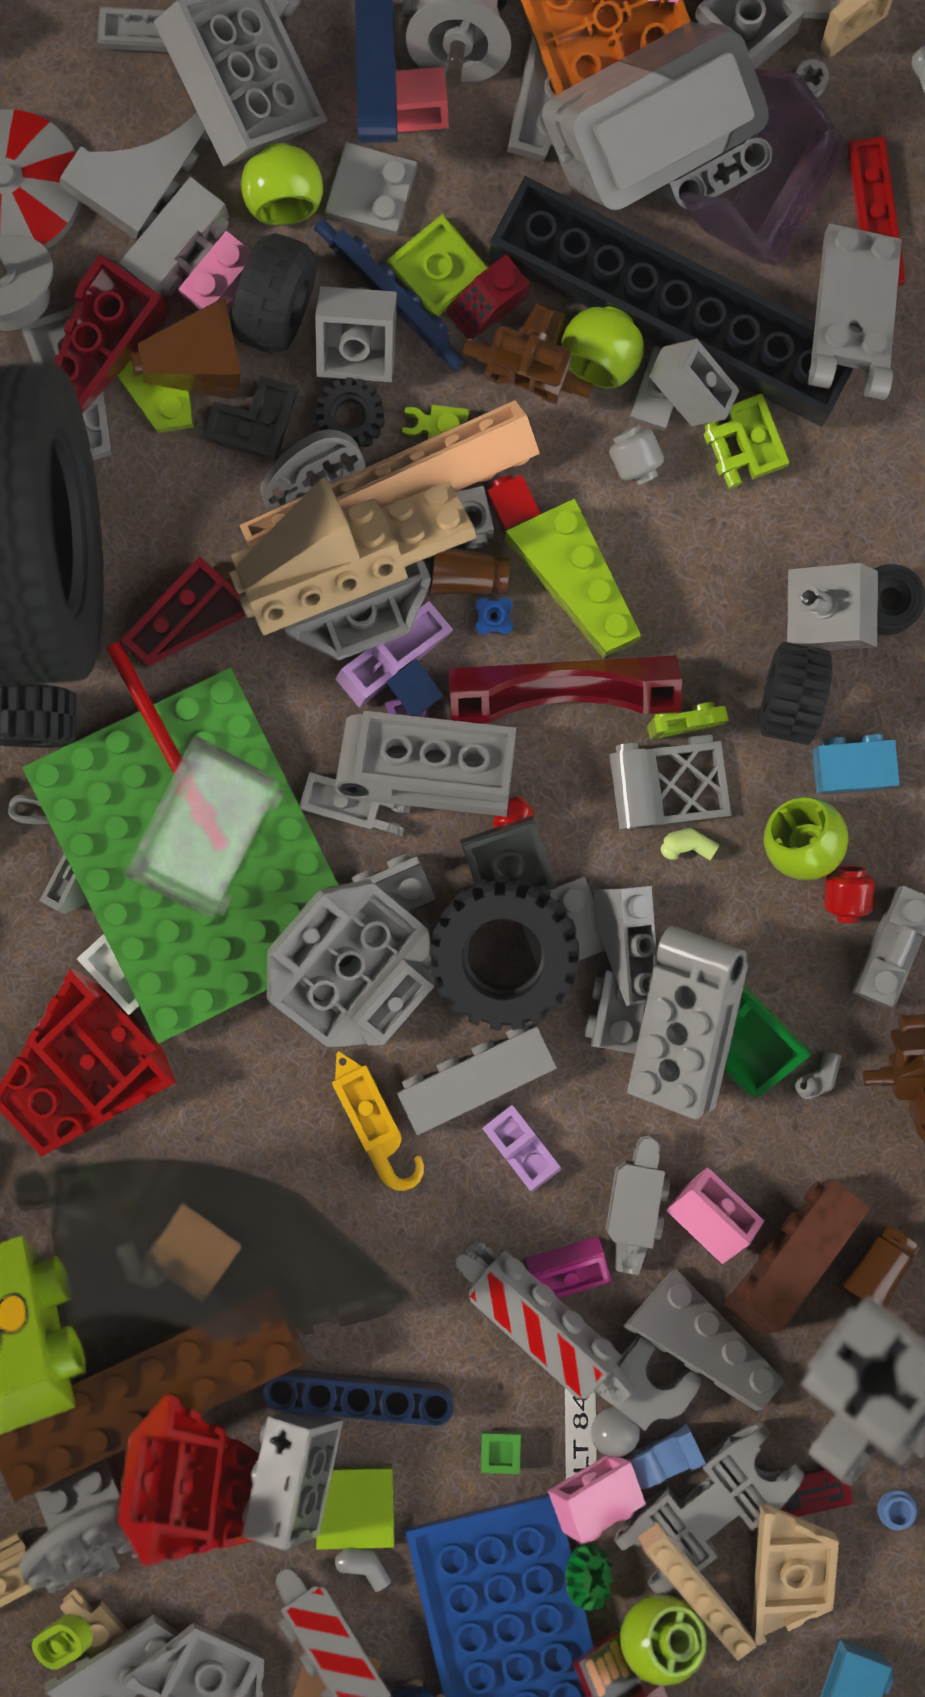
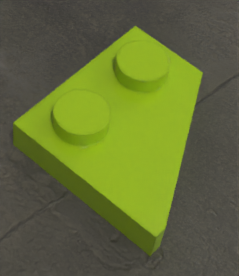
M132 360L117 375L157 433L194 428L189 391L144 383L142 375L135 376Z
M707 702L692 706V711L655 714L647 728L651 741L724 725L729 719L726 706L715 707L714 702Z

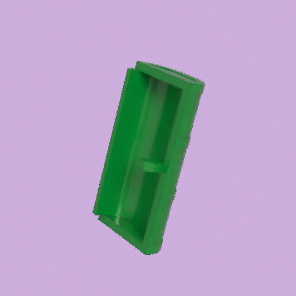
M744 985L724 1071L749 1097L754 1095L758 1099L805 1061L812 1051Z

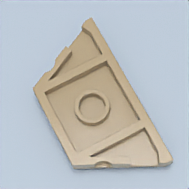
M767 1504L760 1505L751 1625V1636L756 1645L766 1643L765 1635L786 1626L788 1631H791L803 1625L806 1620L818 1618L833 1610L839 1541L834 1532Z

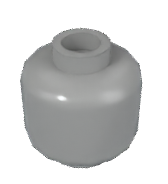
M637 425L613 437L614 444L610 447L609 454L622 480L630 481L635 479L637 484L640 485L658 476L656 468L663 464L664 455L652 430H642L640 425Z

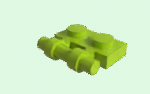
M763 394L733 404L727 416L729 422L719 425L718 421L703 424L706 430L703 434L707 445H712L718 461L715 466L719 476H724L729 489L742 484L738 473L740 468L747 466L753 480L783 469L790 463ZM735 435L742 452L735 456L731 455L725 440Z

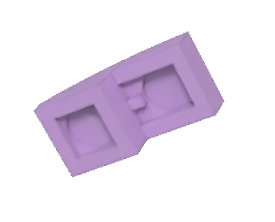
M513 1105L482 1128L532 1193L562 1170Z

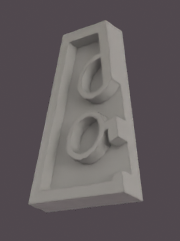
M153 1614L113 1639L111 1647L92 1659L87 1656L77 1662L76 1669L61 1679L55 1676L44 1683L45 1692L51 1697H135L138 1693L125 1688V1677L180 1634V1632Z

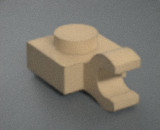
M76 1588L63 1598L64 1602L60 1605V1608L64 1614L81 1616L91 1627L93 1640L87 1651L92 1657L111 1647L112 1640L128 1630L103 1601L93 1608Z

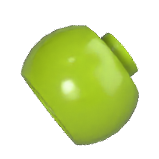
M275 143L265 146L248 160L241 178V192L246 207L257 220L267 225L286 226L302 222L316 212L323 195V180L320 169L310 154L299 147Z
M608 306L605 308L591 307L575 316L565 329L561 347L571 352L569 370L582 380L593 383L597 387L613 389L627 382L638 370L643 357L644 343L641 332L634 325L633 319L624 311Z
M814 797L795 798L779 806L769 817L764 831V847L770 862L785 876L800 881L820 879L833 872L844 859L849 842L847 826L840 813L826 801Z
M669 1594L647 1596L632 1606L621 1626V1649L627 1664L638 1677L651 1684L660 1686L679 1684L694 1674L703 1661L707 1644L703 1622L691 1605L679 1597ZM660 1617L664 1618L663 1621H658ZM673 1632L675 1635V1640H671L670 1645L669 1640Z

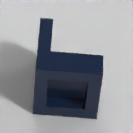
M417 659L386 681L389 690L395 698L399 699L411 716H418L433 704L437 703L439 705L444 701V695Z

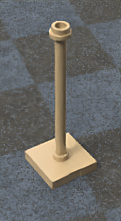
M839 0L841 4L831 10L820 45L822 51L828 58H831L886 17L893 0Z

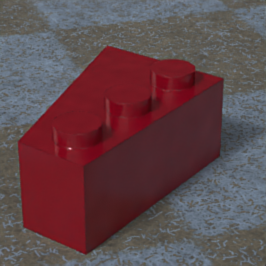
M199 556L120 640L146 665L152 668L246 618V613L239 599L241 594H238L220 574Z

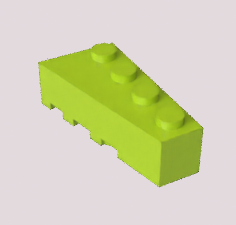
M575 498L505 532L506 543L518 554L531 573L539 579L552 598L564 609L573 620L572 622L603 659L638 643L641 634Z

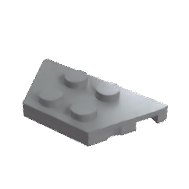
M192 1623L130 1672L124 1679V1686L146 1697H263L264 1657L262 1653Z

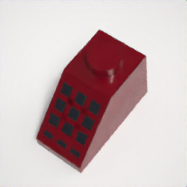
M506 254L476 276L447 310V314L465 338L473 340L527 300L530 283Z

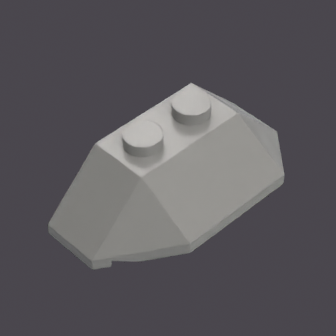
M424 560L405 566L407 579L284 627L287 636L339 661L410 634L431 582Z

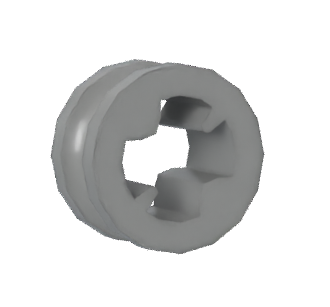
M816 59L802 62L798 66L793 78V86L797 94L805 99L819 97L829 80L827 67L823 62ZM807 72L811 77L815 75L819 77L816 86L812 82L804 83L803 80Z

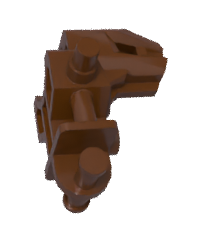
M537 303L521 332L501 326L497 329L492 345L487 343L481 344L467 339L463 348V354L488 364L485 372L487 380L497 384H510L538 395L544 401L557 404L561 391L589 398L593 383L568 373L571 352L560 346L566 313Z
M899 1014V1029L891 1031V1039L896 1053L889 1055V1067L863 1071V1083L865 1086H891L897 1099L909 1100V1113L918 1135L925 1143V1014Z

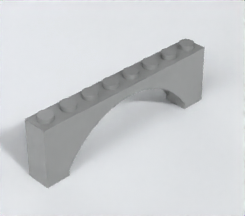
M271 0L280 20L283 16L289 20L301 0ZM196 112L182 126L167 136L149 144L110 152H89L81 146L61 175L60 187L137 240L141 232H145L158 216L155 211L162 200L168 204L176 194L180 184L175 180L181 171L185 170L189 173L200 156L196 148L202 139L209 142L210 138Z

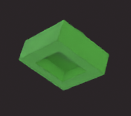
M482 1430L481 1473L520 1474L521 1431Z

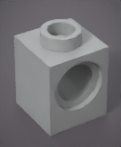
M484 486L456 492L466 513H476L482 520L477 527H474L477 538L460 545L465 544L466 549H474L488 544L487 539L494 537V528Z

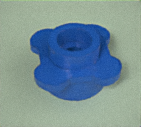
M485 597L480 598L475 604V608L479 612V621L475 625L477 632L481 635H487L489 632H500L502 635L509 634L513 628V624L509 619V612L513 607L511 600L506 597H502L499 601H489ZM496 613L498 617L493 620L490 615Z

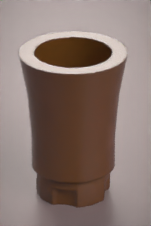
M450 548L432 556L429 595L479 594L491 596V593L506 595L510 572L509 557H495V554L481 553L457 548Z
M888 1225L881 1237H876L866 1253L837 1285L860 1303L868 1296H871L887 1308L901 1279L913 1263L912 1258L919 1250V1247L909 1237Z

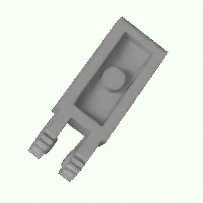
M309 772L299 805L301 810L371 831L374 828L398 836L403 835V827L393 822L377 820V813L379 807L383 806L397 813L409 814L411 806L345 798L335 791V779Z

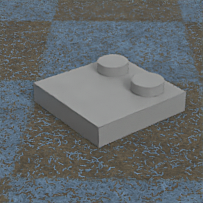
M346 142L326 206V217L397 237L418 168L417 162Z
M582 877L549 890L551 891L550 896L556 901L560 900L567 908L566 913L570 919L573 918L576 926L577 940H579L578 961L605 951L596 929L594 899L586 878ZM521 924L538 968L541 962L539 940L528 927Z

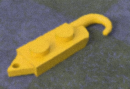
M338 1051L336 1055L335 1081L332 1082V1085L380 1179L387 1187L393 1190L406 1191L414 1188L424 1175V1163L421 1156L414 1158L416 1167L410 1177L399 1178L395 1174L387 1158L399 1148L402 1140L401 1132L367 1065L362 1066ZM341 1058L346 1059L345 1065L340 1064L339 1061Z

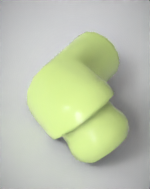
M686 828L669 833L661 845V853L667 859L675 860L679 857L680 853L693 850L706 859L711 860L720 844L695 829Z

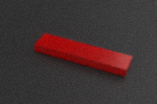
M886 136L849 140L846 146L858 230L900 239ZM902 250L900 254L898 286L904 285L906 282Z

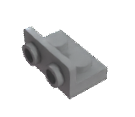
M408 853L386 862L389 869L375 874L373 869H369L352 877L353 883L370 879L408 912L436 900L418 857L410 859Z
M603 970L602 977H595L592 999L598 1000L596 1015H588L585 1037L591 1038L590 1046L635 1054L645 1004L626 1006L613 971Z

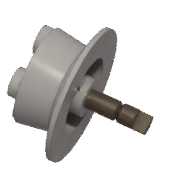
M428 0L426 5L419 9L409 21L406 31V45L410 56L421 69L444 67L446 85L450 88H457L460 86L461 81L475 83L488 79L498 73L509 58L511 37L507 26L500 18L497 0Z

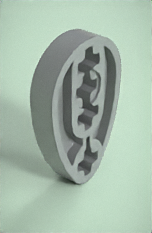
M330 429L314 432L294 444L270 468L260 486L264 505L271 511L303 497L320 479L326 477L329 484L365 469V460L358 444L348 434ZM346 452L350 456L351 462L345 464L339 455ZM327 460L333 464L335 469L330 473L323 468L322 464ZM313 470L317 474L318 479L311 482L306 472ZM278 487L283 491L284 496L277 498L275 494L273 495L272 490Z

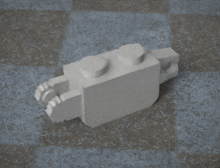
M649 1135L640 1137L637 1143H635L636 1148H634L632 1163L624 1161L615 1167L605 1227L612 1240L616 1242V1271L634 1275L640 1274L647 1249H653L654 1239H661L664 1217L658 1216L660 1201H667L670 1189V1178H665V1170L658 1167L660 1157L658 1152L661 1151L659 1149L660 1145H658L659 1141H656V1139Z

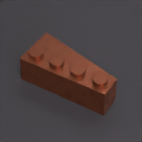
M834 1178L822 1181L821 1183L816 1181L807 1190L803 1197L806 1202L798 1212L794 1211L785 1220L781 1227V1233L763 1250L755 1265L722 1304L757 1334L782 1332L870 1209Z

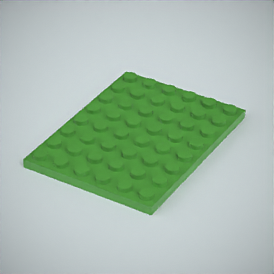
M231 668L154 704L206 803L211 802L218 815L215 819L229 843L227 847L215 852L202 826L197 827L190 814L193 809L140 711L22 767L158 1044L266 991L267 950L319 890L339 886Z

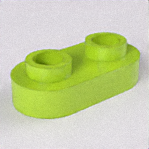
M66 1614L45 1627L33 1639V1652L44 1666L52 1670H58L80 1657L92 1644L91 1627L83 1617Z

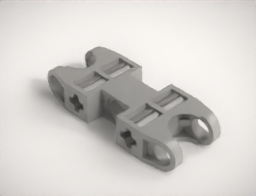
M763 1422L751 1424L729 1435L702 1456L706 1463L702 1468L709 1475L705 1480L679 1500L666 1484L647 1499L644 1506L634 1511L633 1516L627 1519L619 1529L614 1541L621 1550H625L634 1544L638 1547L642 1545L638 1537L658 1522L700 1572L718 1558L716 1548L709 1538L739 1515L751 1530L755 1529L759 1525L760 1505L767 1504L780 1509L797 1490L804 1478V1473L797 1465H791L783 1471L777 1469L772 1472H765L758 1469L754 1461L756 1455L761 1450L759 1446L768 1438L770 1430ZM657 1569L647 1582L655 1593L666 1592L674 1588V1585L660 1569Z

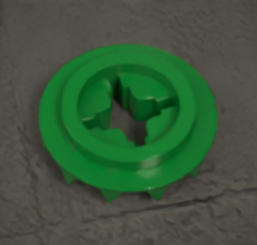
M583 1544L577 1547L571 1554L566 1567L565 1579L569 1597L582 1610L602 1608L604 1600L611 1598L609 1585L615 1582L610 1578V1571L614 1564L607 1561V1551L599 1549L597 1544Z

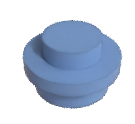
M894 1489L887 1491L881 1496L877 1505V1512L880 1520L886 1527L892 1530H904L915 1521L917 1506L914 1499L907 1492Z

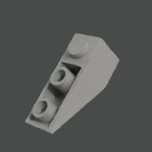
M625 886L593 890L596 929L626 1006L646 1004L654 966L658 965L652 886Z

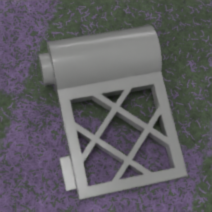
M712 735L689 737V745L655 749H639L638 743L615 746L616 752L609 754L619 830L731 816L721 741L713 742ZM712 751L714 767L707 776L690 764L698 752ZM691 753L686 760L678 755ZM670 756L681 765L670 781L658 772L656 757ZM685 769L702 781L691 798L674 785ZM714 775L716 776L717 785L711 781ZM660 782L666 786L662 792L660 789ZM706 786L718 794L720 810L707 811L695 801ZM669 790L686 802L678 815L664 816L662 800ZM690 807L694 808L697 811L695 813L686 814Z

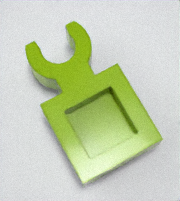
M432 405L431 415H424L416 407H407L404 412L405 416L416 418L418 424L414 428L403 427L402 435L407 438H417L422 434H428V439L468 422L469 409Z

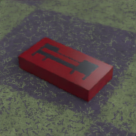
M825 1467L803 1472L804 1478L801 1484L779 1510L800 1517L853 1505L854 1501L850 1486L838 1479Z

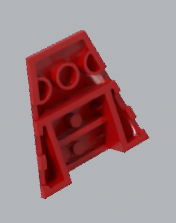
M73 968L68 971L58 993L49 1002L44 1016L37 1027L32 1030L22 1052L15 1058L0 1083V1112L41 1157L177 1082L161 1045L157 1043L132 1014L128 1015L100 984Z
M165 1395L129 1436L118 1522L142 1566L159 1564L160 1561L181 1559L190 1554H202L216 1548H227L255 1541L243 1536L245 1526L243 1512L251 1498L254 1484L251 1480L252 1470L255 1463L259 1460L260 1454L240 1440L231 1439L226 1436V1431L218 1425H210L201 1419L202 1415L194 1409L185 1408L180 1405V1400L173 1395Z

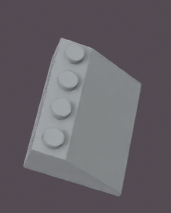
M177 0L154 20L155 26L223 167L250 158L265 146L283 143L328 121L271 0Z

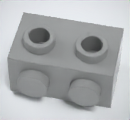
M698 339L662 347L649 374L651 380L691 426L725 420L739 392L737 386Z

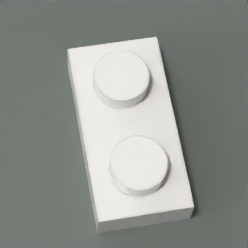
M103 934L77 960L125 1012L130 1015L139 1007V1004Z

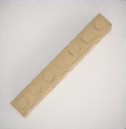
M658 1522L638 1537L646 1554L737 1661L756 1648L757 1645L749 1630Z

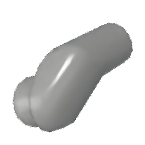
M823 1051L819 1069L799 1077L795 1083L796 1092L804 1099H814L831 1091L835 1086L842 1055Z
M351 1547L339 1552L335 1558V1566L339 1572L365 1575L375 1592L383 1590L391 1583V1579L379 1558L371 1549Z

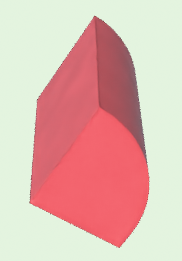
M444 67L396 71L398 133L449 128Z

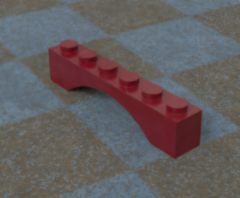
M677 655L449 668L452 721L491 723L505 715L522 709L562 702L608 704L627 708L641 714L682 712V676Z

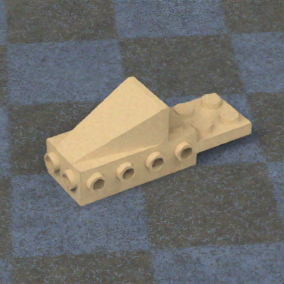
M325 477L320 479L257 545L231 555L236 570L230 572L238 594L246 593L239 596L247 618L256 617L264 636L407 579L405 566L477 537L474 526L450 481L430 487L428 490L403 500L395 501L383 508H379L375 498L357 503L348 509L341 510Z

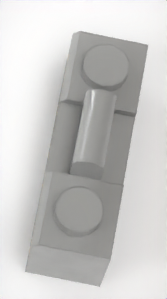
M189 177L119 262L120 267L158 293L162 298L165 295L170 297L181 284L182 279L180 276L182 272L189 276L214 246L209 242L212 237L218 239L226 231L229 224L226 204L192 177ZM201 248V251L190 264L187 263L197 249Z
M906 886L894 888L851 993L886 1008H895L925 935L924 894Z

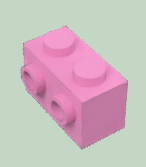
M225 231L179 287L184 304L197 312L217 300L225 299L229 313L234 304L241 274L252 250Z
M708 1167L685 1184L666 1209L678 1223L722 1264L750 1245L764 1222L752 1208Z
M604 1456L548 1490L563 1533L582 1544L597 1539L601 1536L602 1531L616 1522L629 1519L633 1516L634 1511L646 1504L631 1462L621 1457Z

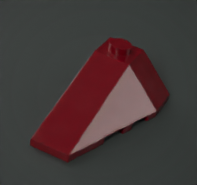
M101 254L78 284L74 296L76 299L71 317L67 319L64 328L65 336L60 352L54 360V363L61 366L68 375V379H70L74 387V392H76L82 414L131 361V353L138 352V343L151 337L170 312L162 296Z

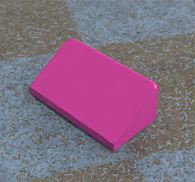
M598 1237L526 1258L528 1271L542 1284L548 1286L557 1298L612 1282L604 1251Z

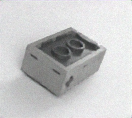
M283 1412L267 1418L260 1432L262 1446L259 1460L255 1463L252 1470L251 1480L254 1484L251 1498L243 1512V1521L245 1522L244 1537L287 1550L319 1536L343 1424L342 1419L332 1416Z

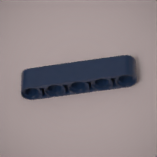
M355 0L359 144L398 142L393 0Z
M293 1369L266 1382L263 1389V1399L266 1405L273 1410L281 1412L440 1426L449 1421L454 1411V1397L451 1390L444 1384ZM277 1381H284L290 1385L292 1394L287 1398H280L274 1394L272 1384ZM321 1384L326 1386L331 1393V1397L322 1402L315 1400L310 1393V1389L315 1385ZM356 1388L364 1389L369 1394L370 1400L364 1405H356L349 1398L350 1391ZM394 1392H401L407 1396L409 1403L401 1409H396L389 1405L387 1397ZM432 1396H440L446 1400L447 1407L443 1411L435 1413L427 1408L426 1401Z

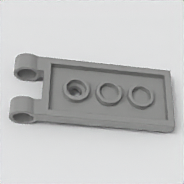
M828 224L824 233L812 358L808 378L809 385L829 389L835 376L836 366L841 365L867 371L864 387L865 397L886 400L893 381V370L890 368L902 239ZM849 325H854L861 330V332H853L850 329Z

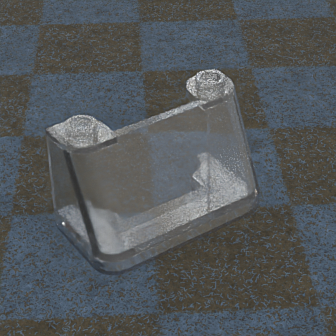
M196 735L186 750L127 868L125 877L211 920H214L216 914L224 916L233 898V895L227 891L256 830L268 809L275 812L285 794V791L280 789L282 781Z

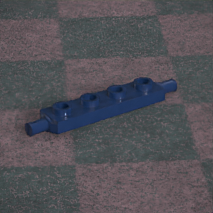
M325 218L315 225L314 231L329 244V247L372 290L397 292L396 314L438 357H442L455 372L465 365L466 359L449 342V335L447 334L449 329L446 324L435 314L430 317L421 308L423 303L410 288L404 291L395 282L397 277L389 266L384 262L377 264L369 256L371 251L361 238L356 235L351 238L344 230L338 233Z

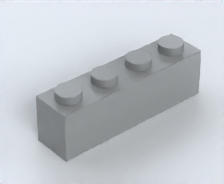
M525 1023L524 1029H510L506 1031L508 1039L494 1045L492 1039H489L471 1048L473 1056L465 1060L459 1061L456 1055L437 1064L439 1072L427 1078L421 1072L402 1081L404 1089L398 1091L397 1094L416 1135H420L557 1069L538 1027L533 1026L529 1028L527 1023Z

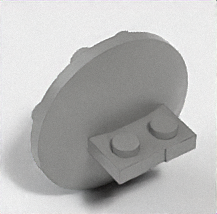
M109 1457L76 1472L66 1479H61L35 1494L49 1531L27 1551L19 1563L22 1580L31 1589L46 1587L48 1593H54L67 1587L70 1582L94 1573L98 1577H104L115 1572L120 1566L113 1551V1546L117 1554L129 1551L132 1558L137 1557L118 1522L122 1488Z

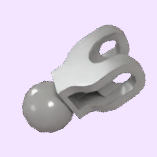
M640 1334L636 1335L621 1353L623 1357L617 1363L620 1369L636 1386L635 1390L620 1408L614 1406L602 1410L595 1417L591 1425V1437L594 1446L600 1453L608 1457L619 1458L628 1455L639 1441L640 1427L646 1431L648 1426L657 1419H670L681 1415L701 1386V1376L692 1370L686 1369L681 1371L668 1385L655 1386L651 1384L647 1379L646 1366L655 1351V1346L651 1344L650 1340Z

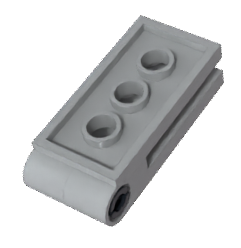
M372 711L351 715L345 722L335 791L345 798L507 817L517 728Z
M669 926L666 929L658 946L657 959L661 964L654 966L629 1080L628 1094L694 1120L702 1117L704 1110L710 1112L716 1108L748 968L745 950L675 926Z

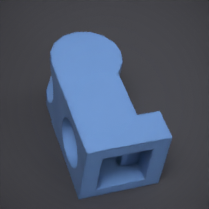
M687 1424L646 1443L645 1446L625 1457V1460L632 1464L640 1489L653 1487L689 1468L694 1470L706 1464Z

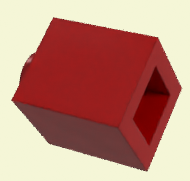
M522 474L515 478H512L511 475H505L491 483L492 488L487 490V500L504 535L507 530L541 515Z

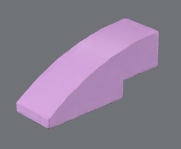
M428 601L420 607L410 634L366 650L340 670L336 681L360 708L387 687L386 681L414 660L417 659L419 661L445 639L453 629L431 602Z

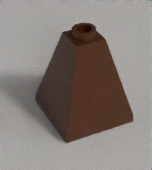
M217 300L138 343V352L131 353L135 376L142 375L143 382L146 384L227 399L236 398L241 370L226 300Z

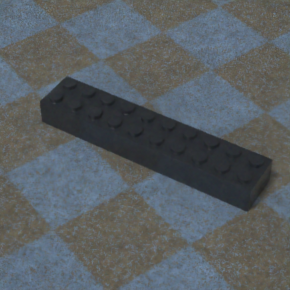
M524 176L490 240L489 258L498 261L507 254L524 276L587 308H605L610 306L624 311L633 319L634 325L639 329L642 336L663 347L698 339L732 382L757 395L763 394L765 399L820 427L823 426L854 369L837 365L835 376L829 389L809 385L808 378L812 358L814 322L527 176Z

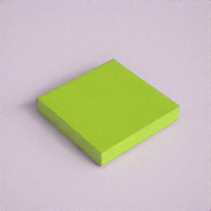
M443 214L385 261L386 265L394 272L406 289L410 288L423 303V309L430 317L434 314L439 317L449 309L476 276L488 268L487 264Z
M393 1465L333 1467L319 1536L316 1537V1550L347 1549L351 1547L356 1549L394 1548Z

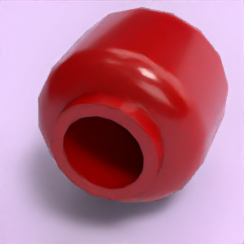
M842 865L838 866L835 872L826 876L824 907L827 912L837 916L838 922L848 924L859 923L860 917L873 912L875 879L866 873V868Z

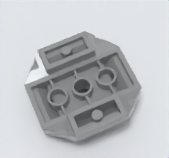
M370 879L321 889L267 950V999L326 1047L367 1044L368 1046L384 1045L435 987L434 978H432L430 970L429 929ZM353 955V960L349 965L339 967L343 957Z

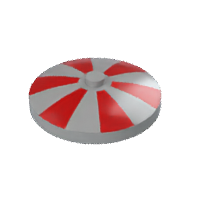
M0 110V237L9 235L25 236L40 242L48 249L65 236L80 212L82 202L60 187V177L76 152L68 138L58 127L39 115L23 110Z

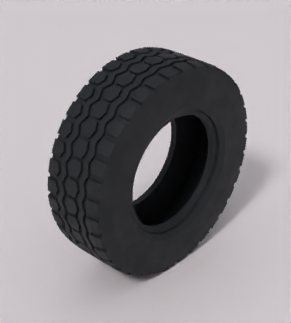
M41 362L0 365V686L75 682L86 679L94 668L97 651H99L104 602V565L96 476L94 474L88 433L76 392H74V387L64 369L55 363Z

